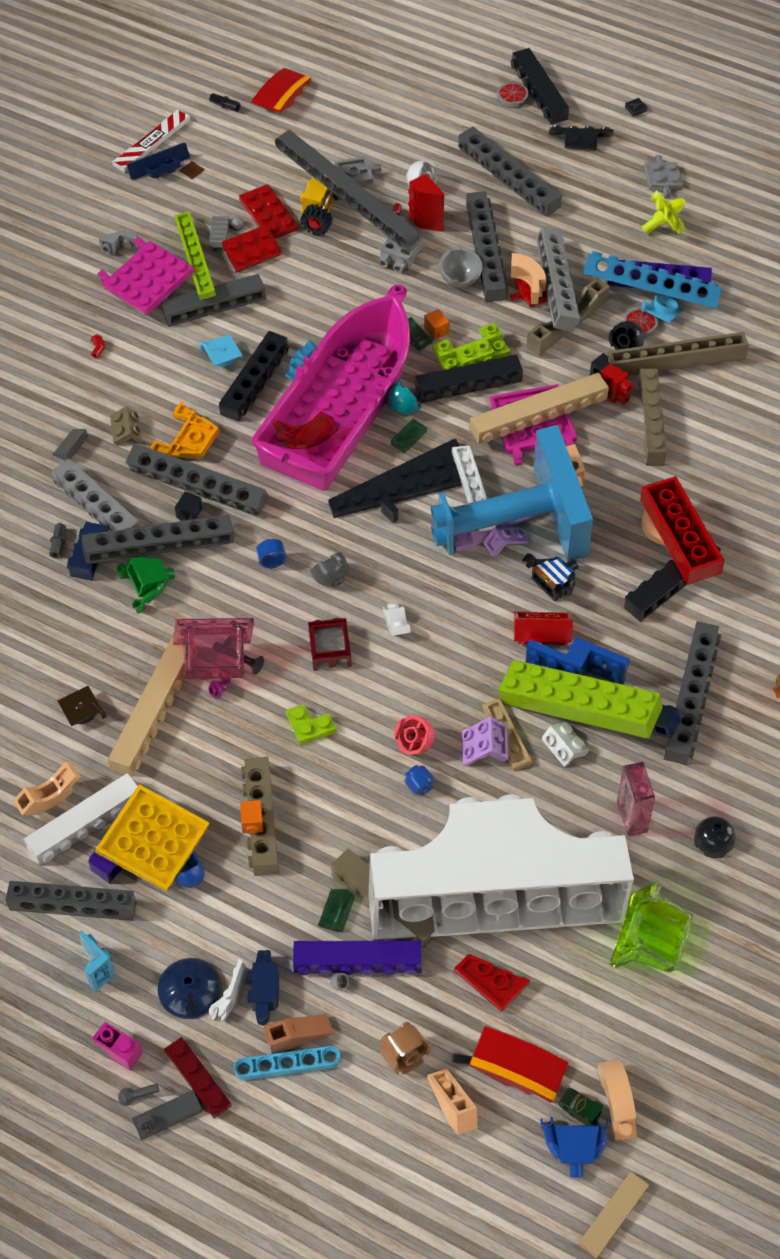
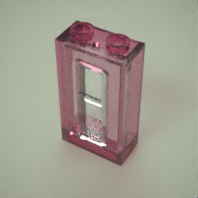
M644 762L624 765L617 804L627 835L633 836L648 833L655 795Z

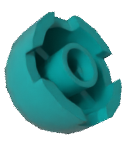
M398 380L388 392V399L390 401L388 406L394 413L398 411L402 415H412L422 406L420 403L416 405V397L406 386L402 388V381Z

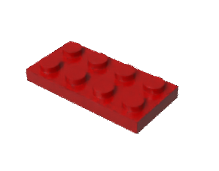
M269 184L239 195L240 202L257 226L261 227L267 224L275 239L298 230V224Z

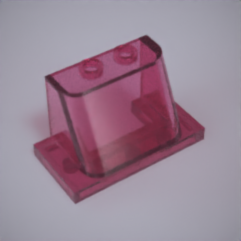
M254 618L175 619L173 645H183L185 679L209 680L220 678L221 680H227L230 678H243L244 644L251 643Z

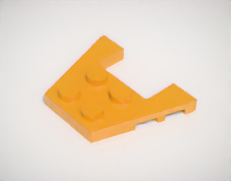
M180 402L172 414L174 418L186 421L171 445L154 441L150 449L176 458H203L220 432L219 428Z

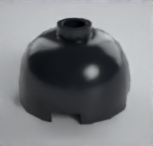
M623 321L615 325L609 332L610 346L614 347L615 350L644 345V331L637 323Z
M712 816L703 819L698 824L693 839L695 847H698L706 857L722 858L733 849L736 836L734 828L729 821L722 817Z

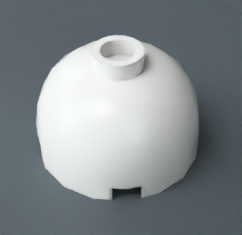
M424 160L413 163L406 174L408 186L409 181L425 174L436 184L437 173H434V168H436L434 163Z

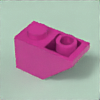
M107 1022L103 1023L92 1038V1041L112 1060L129 1071L143 1054L140 1043Z

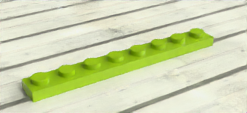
M190 211L174 215L188 263L195 270L192 276L199 299L203 300L216 296Z

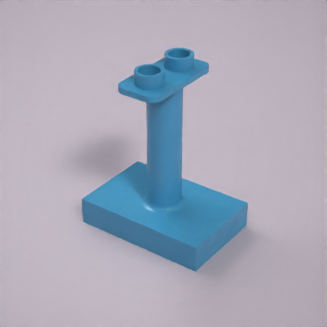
M558 425L536 430L534 471L539 482L538 486L453 508L448 505L444 492L438 493L439 505L431 506L434 525H431V530L436 547L445 545L448 555L454 554V536L550 512L567 561L589 556L593 518Z

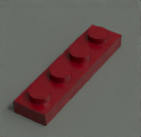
M182 1037L164 1048L165 1054L213 1119L232 1106L226 1095Z

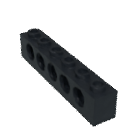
M272 331L267 332L219 402L220 415L238 422L242 416L246 415L248 407L251 403L255 402L257 394L263 390L265 382L271 378L273 370L280 365L282 357L288 353L287 337Z

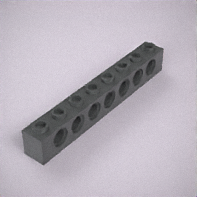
M472 126L459 134L458 147L461 151H464L471 159L487 169L494 177H497L504 185L511 188L539 212L547 217L561 208V194Z
M486 191L466 193V208L475 253L482 262L480 279L485 302L503 301L509 290L508 283H505V270H502L503 258L499 257L501 256V248L497 246L498 234H495L496 224L492 222L493 210H490L491 200L487 198Z
M136 443L133 444L126 460V464L130 467L129 470L139 474L142 472L151 479H162V482L172 485L173 483L182 490H193L195 494L201 497L205 495L210 496L215 502L221 503V501H224L228 506L235 509L237 507L243 508L245 512L252 515L254 513L261 514L268 497L267 491L261 487ZM151 460L149 465L144 466L146 461ZM163 466H167L166 470L160 471ZM179 472H183L182 476L176 477ZM200 477L198 482L193 483L195 478ZM212 483H216V486L214 488L209 489V486ZM228 489H233L230 494L225 495ZM244 495H249L247 500L242 501Z
M218 515L122 530L89 533L82 535V549L86 564L230 544L234 540V529L230 515Z
M696 621L676 704L681 721L672 738H668L664 760L687 765L688 759H693L695 747L692 746V742H697L699 730L695 729L696 725H701L703 714L699 712L700 709L705 708L707 699L703 697L704 692L708 693L710 682L707 681V677H712L714 666L710 664L711 661L716 660L718 650H715L714 647L715 645L719 646L721 634H718L719 626Z

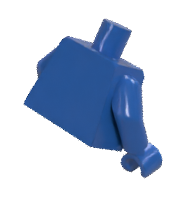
M550 1117V1124H544L543 1119H540L541 1129L544 1132L548 1149L554 1158L560 1160V1163H570V1177H583V1164H593L594 1160L600 1157L607 1146L609 1119L606 1120L605 1125H601L599 1123L600 1118L598 1117L595 1126L554 1125L553 1117Z

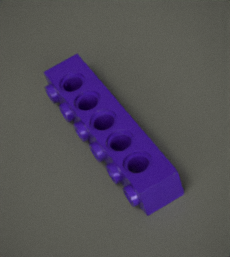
M633 261L636 262L635 266L642 267V264L652 266L654 271H658L660 268L669 271V275L675 276V273L686 275L685 279L692 280V277L701 279L703 284L708 285L711 282L712 268ZM618 265L615 267L614 273L620 276L624 273V268ZM638 270L631 272L632 279L638 280L641 273ZM649 275L648 283L655 284L657 282L656 275ZM666 279L664 286L667 289H671L674 286L673 280ZM607 280V285L635 288ZM688 283L682 284L681 291L688 293L690 285ZM701 287L698 290V294H707V290Z

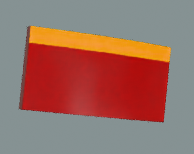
M283 68L260 88L251 103L280 113L294 104L295 98L302 94L303 87L311 83V77Z
M487 1026L483 1027L469 1062L470 1067L505 1086L510 1084L526 1094L533 1093L549 1103L555 1100L568 1065L567 1061L542 1048Z

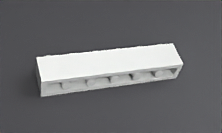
M126 773L25 837L24 841L27 849L39 865L51 861L60 852L68 850L77 841L84 840L91 832L101 829L107 822L117 818L137 788V785Z

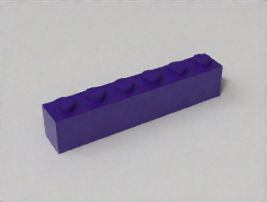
M421 940L294 941L293 969L294 973L299 975H309L310 973H319L321 975H330L332 973H345L346 975L353 973H362L364 975H372L374 973H383L385 975L405 973L407 975H415L416 973H421Z

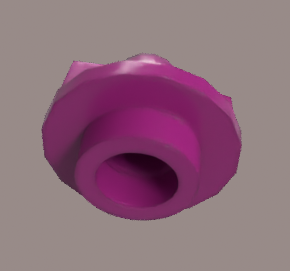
M225 676L222 681H211L208 688L209 694L214 699H220L222 693L228 688L231 678Z

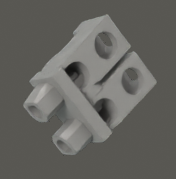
M419 236L417 243H413L410 247L404 249L388 237L384 246L380 249L379 265L386 268L391 264L393 265V270L398 273H402L404 269L409 270L417 254L421 253L424 249V238Z

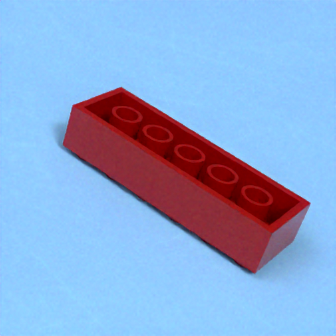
M677 476L642 486L640 501L687 585L722 574L725 560Z

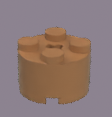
M408 1021L404 1022L392 1034L387 1033L381 1038L380 1054L398 1075L399 1072H402L404 1075L415 1070L424 1062L421 1058L425 1054L428 1056L431 1051L429 1043L417 1028Z

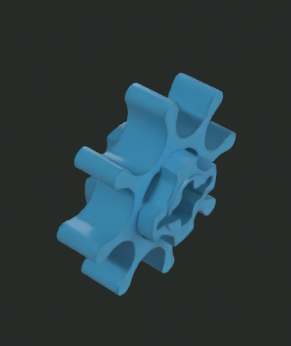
M309 340L303 349L299 348L290 360L289 370L285 374L287 378L292 381L295 379L296 367L300 366L303 368V358H310L317 347L315 343Z

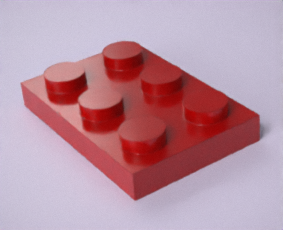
M267 224L222 241V247L236 273L282 254Z

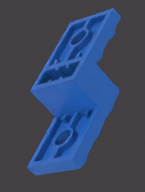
M575 637L566 654L531 639L527 644L526 663L583 676L589 671L595 676H601L611 682L624 685L627 678L629 658L578 637Z

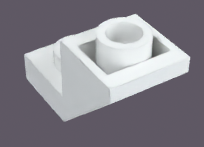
M390 602L387 606L383 607L388 630L392 636L411 632L402 604Z

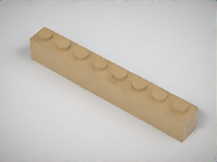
M596 373L470 418L469 430L478 444L490 442L493 439L504 437L549 419H554L580 408L602 402L607 399L608 386L601 375Z
M175 634L172 636L108 758L110 770L122 774L127 773L132 777L134 771L139 769L143 754L148 752L150 740L155 738L159 723H162L165 719V711L168 706L172 705L175 692L180 690L184 675L188 674L191 661L197 657L198 650L194 640Z

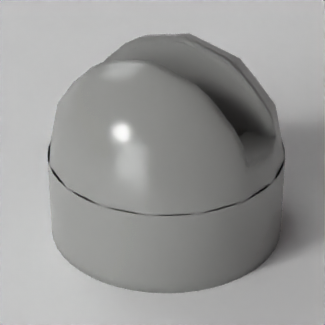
M337 973L332 976L330 984L335 990H346L349 986V978L345 973Z

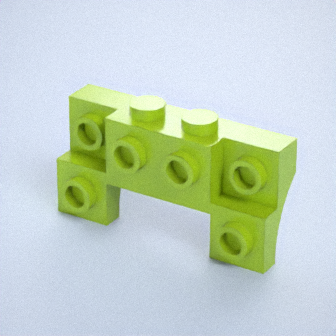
M495 322L479 328L482 339L453 348L448 339L432 345V350L442 370L510 356V349L502 339L503 334Z

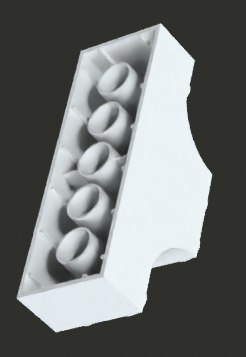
M509 794L500 797L497 801L480 802L477 798L473 797L460 799L457 803L449 805L448 821L444 829L427 845L410 851H402L399 847L388 846L380 849L377 853H370L369 907L373 941L416 937L415 934L394 918L392 899L398 900L399 916L405 921L418 922L432 917L435 931L431 934V937L623 923L634 881L625 835L612 836L609 832L599 831L589 835L588 838H577L565 834L551 826L540 815L533 798L521 799L518 795ZM382 900H389L390 914L383 909Z

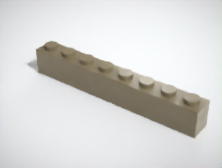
M739 332L608 351L607 356L609 357L608 362L620 368L622 373L624 371L627 372L628 376L640 374V369L665 371L746 359L749 344L745 333Z

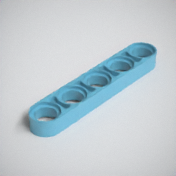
M334 1046L246 1057L235 1062L234 1073L239 1080L246 1081L333 1069L339 1065L341 1057L339 1050ZM331 1052L335 1053L337 1058L334 1062H327L324 1058L325 1055ZM308 1055L313 1056L315 1062L312 1065H306L303 1063L304 1057ZM286 1058L294 1062L290 1068H284L281 1063ZM268 1061L272 1064V1067L269 1071H262L259 1068L260 1064ZM246 1064L250 1067V1071L247 1074H240L238 1072L239 1066Z

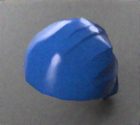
M195 851L192 852L190 859L187 860L178 876L175 877V882L181 887L193 888L198 886L204 879L205 872Z

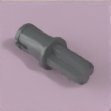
M57 523L53 536L50 538L51 548L49 555L52 558L61 557L62 545L65 543V524Z

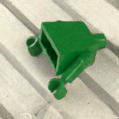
M139 556L131 558L126 566L119 564L116 568L120 579H124L129 575L138 597H142L141 600L135 599L132 602L133 608L140 605L136 608L138 614L144 611L145 603H150L165 590L169 579L175 578L174 569H165L158 558Z

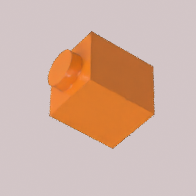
M439 309L424 315V328L434 340L449 334L450 322Z
M261 800L240 802L242 833L257 834L258 832H263Z

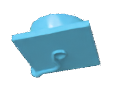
M656 295L654 301L649 305L645 300L641 306L642 312H648L668 323L683 312L682 309L678 308L677 301L666 295Z
M230 334L199 343L200 351L205 350L215 367L229 366L236 359L243 357Z

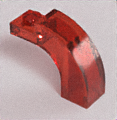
M322 411L308 423L299 426H292L278 419L273 423L276 435L290 449L314 447L329 439L339 430L333 417Z

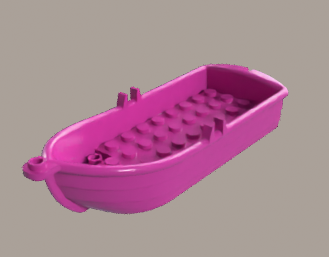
M394 285L389 289L386 296L374 299L351 310L329 329L310 358H303V368L300 366L296 367L295 379L252 437V444L256 447L261 465L325 491L329 488L389 400L388 392L390 388L400 380L410 345V326L406 311L402 305L407 295V289L404 286Z

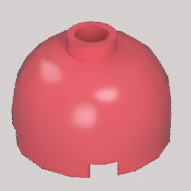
M408 715L406 718L399 720L395 727L394 737L399 744L397 747L403 753L417 755L425 753L430 749L434 742L435 732L432 724L425 717Z

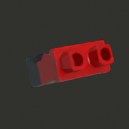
M602 353L591 362L589 376L599 373L608 386L607 398L613 404L618 401L624 405L630 400L631 395L628 392L633 387V384L628 381L629 374L625 371L622 373L620 368L608 362L609 357Z

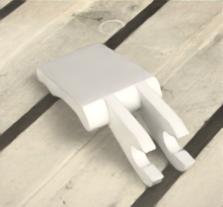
M239 958L237 966L233 969V978L229 988L224 991L223 997L209 1008V1014L214 1021L217 1015L218 1018L221 1017V1022L225 1021L239 1002L249 971L244 962Z

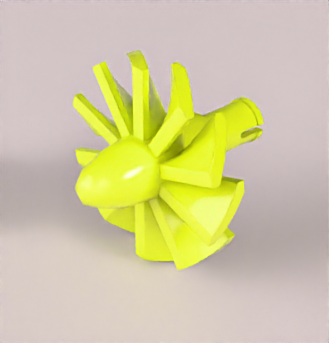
M657 190L651 194V199L656 204L658 211L654 213L652 219L641 226L645 233L648 235L656 227L663 226L667 222L670 223L673 230L677 231L678 234L686 229L684 223L677 214L685 206V199L677 198L669 202Z

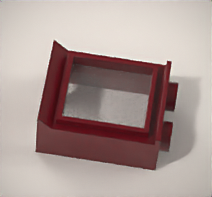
M346 618L308 622L313 671H317V662L328 661V666L334 668L336 667V660L347 659L348 667H352Z

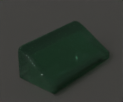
M348 889L330 890L318 923L319 927L343 932L355 899Z

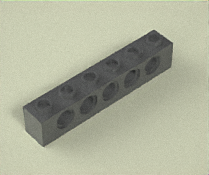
M9 881L6 895L9 910L133 921L136 906L134 891Z

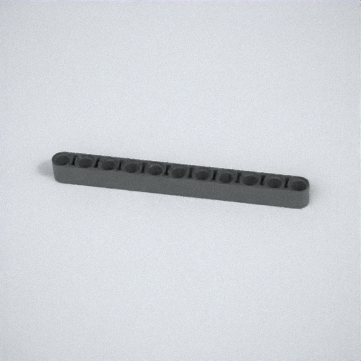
M287 130L275 139V145L281 152L399 246L407 249L419 239V233L414 227L294 132Z

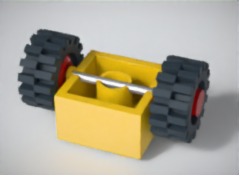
M313 176L307 182L306 190L302 192L300 202H302L300 221L301 225H304L303 228L308 229V233L311 231L313 235L317 233V236H320L321 234L325 235L332 224L333 217H331L332 214L329 211L333 205V198L335 201L342 199Z

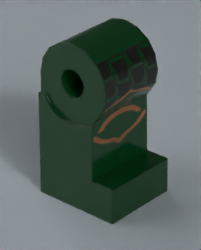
M568 1088L558 1102L561 1109L584 1125L594 1126L603 1110L602 1104L589 1100L572 1088Z

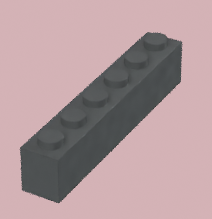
M259 274L214 286L216 296L200 300L197 291L166 299L161 302L162 312L168 327L266 300L265 286Z

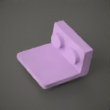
M489 717L463 730V765L468 766L488 755L501 762L508 760L507 725L493 717Z

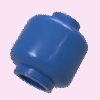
M415 765L405 773V784L415 795L420 793L425 795L433 789L431 784L434 782V777L425 766Z

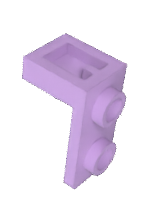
M494 527L483 543L491 556H498L506 544H527L529 539L522 528Z

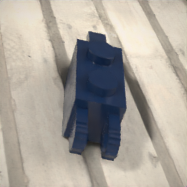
M258 950L256 962L252 964V970L248 971V983H252V990H248V1003L252 1004V1010L256 1012L258 1025L264 1026L269 1023L270 1011H275L279 1007L278 966L272 962L271 951Z

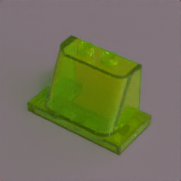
M653 882L633 892L609 965L618 968L629 962L636 961L666 972L676 970L678 962L683 956L684 951L682 949L684 943L689 937L688 930L693 914L659 895L662 885L657 882Z

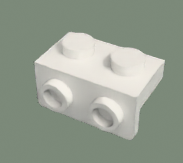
M567 722L550 725L542 737V741L564 767L568 766L572 759L586 756L589 752L583 740L577 736Z

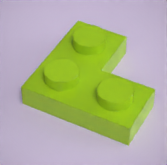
M304 704L286 710L287 718L299 745L337 733L330 713L311 719Z

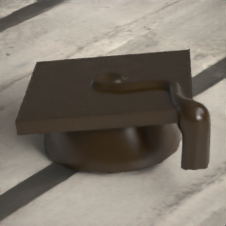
M89 686L57 700L71 727L76 724L90 722L98 713L101 714L102 719L107 717L106 710L100 707Z

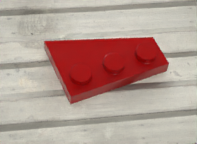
M468 954L454 968L455 973L501 1012L530 984V979L518 977L506 969L505 971L492 966V963Z

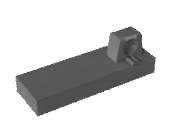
M192 1090L143 1114L135 1116L132 1120L140 1139L143 1140L202 1113V1108Z

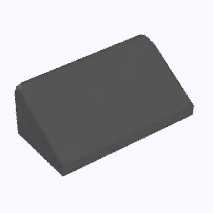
M72 429L53 453V456L65 461L67 459L71 460L88 438L87 430Z

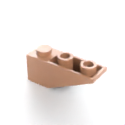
M327 1014L283 1019L264 1026L265 1037L271 1054L281 1053L334 1034Z

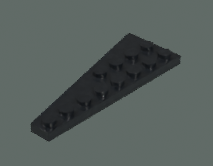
M452 439L329 499L328 505L333 518L380 507L381 501L385 498L395 503L463 486L452 454V447H459L457 440Z

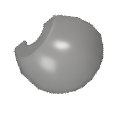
M454 247L448 249L442 255L439 261V271L443 280L449 285L456 288L467 287L478 280L482 272V262L479 256L472 250L464 247Z

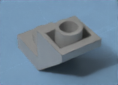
M122 230L101 236L99 238L100 249L105 253L115 256L121 247L137 251L136 247L138 245L133 241L138 235Z

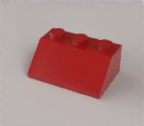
M427 174L409 181V220L421 229L444 231V193Z
M514 611V641H518V644L526 645L530 639L543 645H548V642H556V645L561 646L572 643L573 619L571 613Z

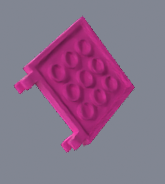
M137 237L133 241L138 245L136 248L139 250L113 275L109 276L103 269L97 275L101 277L100 280L103 282L104 289L147 316L187 280L195 270L191 265L152 241L146 244L140 237Z
M559 385L489 396V402L493 410L559 387ZM569 414L549 419L538 425H533L501 437L506 453L513 455L514 464H522L521 458L523 456L521 452L535 449L536 430L558 425L566 447L577 442V436Z

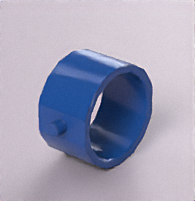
M267 539L256 547L259 564L262 567L276 568L281 566L287 559L284 544L281 540Z

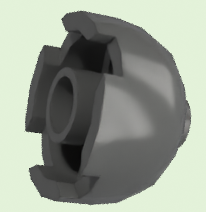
M338 552L331 555L330 559L316 564L311 569V574L316 582L322 586L333 585L337 587L344 582L343 578L348 573V563L343 554Z

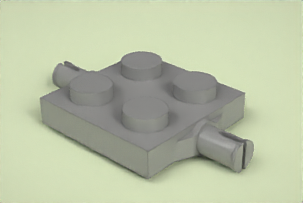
M656 155V162H645L644 165L649 190L663 191L664 198L669 199L671 198L670 191L681 190L683 186L677 162H663L662 155Z
M366 156L334 161L336 167L360 186L373 184L372 172L382 171L381 164L371 166Z

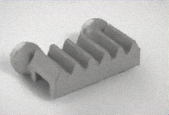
M212 216L209 251H213V248H223L222 241L228 239L229 226L240 230L244 226V220L241 217H234L230 220L229 216Z

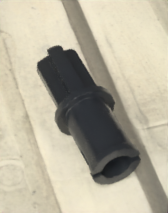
M213 93L209 98L210 102L220 105L222 108H228L235 112H238L240 109V102L231 100L228 96L223 97Z

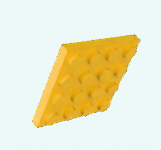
M139 784L95 849V853L168 892L175 881V877L178 876L210 826V823Z

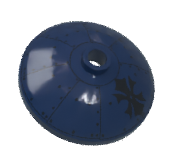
M184 958L172 963L164 970L158 982V997L163 1008L171 1015L182 1019H195L207 1014L211 1005L220 999L222 991L221 979L217 970L210 963L198 958ZM191 980L192 982L191 984H185V981Z

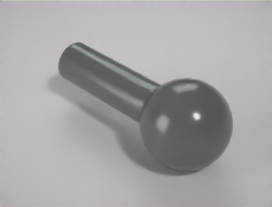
M156 1083L135 1090L123 1088L118 1094V1100L122 1105H131L136 1098L159 1092V1086Z

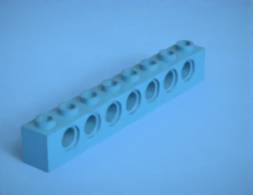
M592 251V254L588 253L583 274L714 309L717 308L722 288H718L719 284L709 282L707 285L703 284L702 280L692 277V280L685 279L686 275L675 273V276L669 275V271L659 268L658 271H654L652 266L642 264V267L635 266L636 262L625 260L624 263L618 261L619 258L609 255L608 258L602 257V253ZM600 261L607 263L608 267L605 271L598 269L597 266ZM618 265L624 268V273L620 276L614 273V269ZM633 270H638L641 273L638 280L631 278ZM649 275H656L657 282L655 284L648 283ZM666 279L673 280L674 286L671 289H667L664 286ZM688 283L690 285L688 293L681 291L682 284ZM701 287L707 290V295L703 298L698 296V290Z

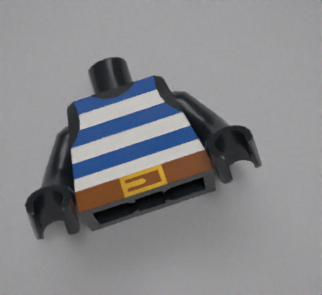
M530 553L525 555L522 561L527 563V568L533 567L531 579L554 602L559 598L562 599L563 596H570L576 584L574 571L579 568L574 559L565 563L557 556L554 558L536 559Z

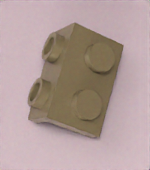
M126 406L110 415L114 444L119 446L131 438L136 442L141 441L139 415L136 411Z

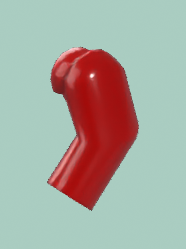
M98 334L91 337V342L95 345L91 356L95 359L101 355L106 347L103 337Z

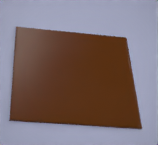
M191 161L179 171L193 179L205 169Z

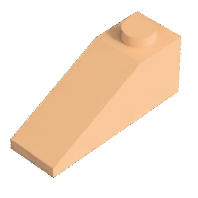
M446 1068L427 1075V1079L446 1120L455 1133L461 1135L477 1129V1107L449 1070Z

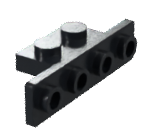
M553 125L549 127V135H565L564 148L597 150V137H613L614 129H610V127H601V129H594L593 126H586L585 128L569 126L566 128L561 125Z

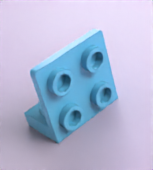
M81 931L79 936L84 951L92 958L84 971L89 986L96 992L115 976L113 971L114 965L110 960L111 955L105 948L100 949L96 945L98 944L96 939L91 934L86 935Z

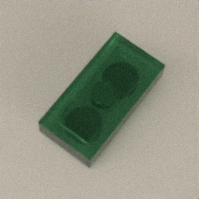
M412 419L391 439V445L405 454L427 432V427Z

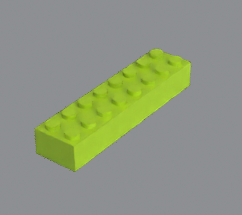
M517 660L512 661L498 689L501 701L505 705L647 739L650 738L663 708L661 695L657 692Z

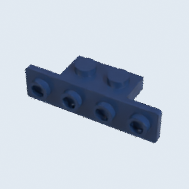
M183 142L127 163L126 166L132 180L146 174L151 178H159L166 172H175L177 168L181 167L180 161L190 158L187 144Z

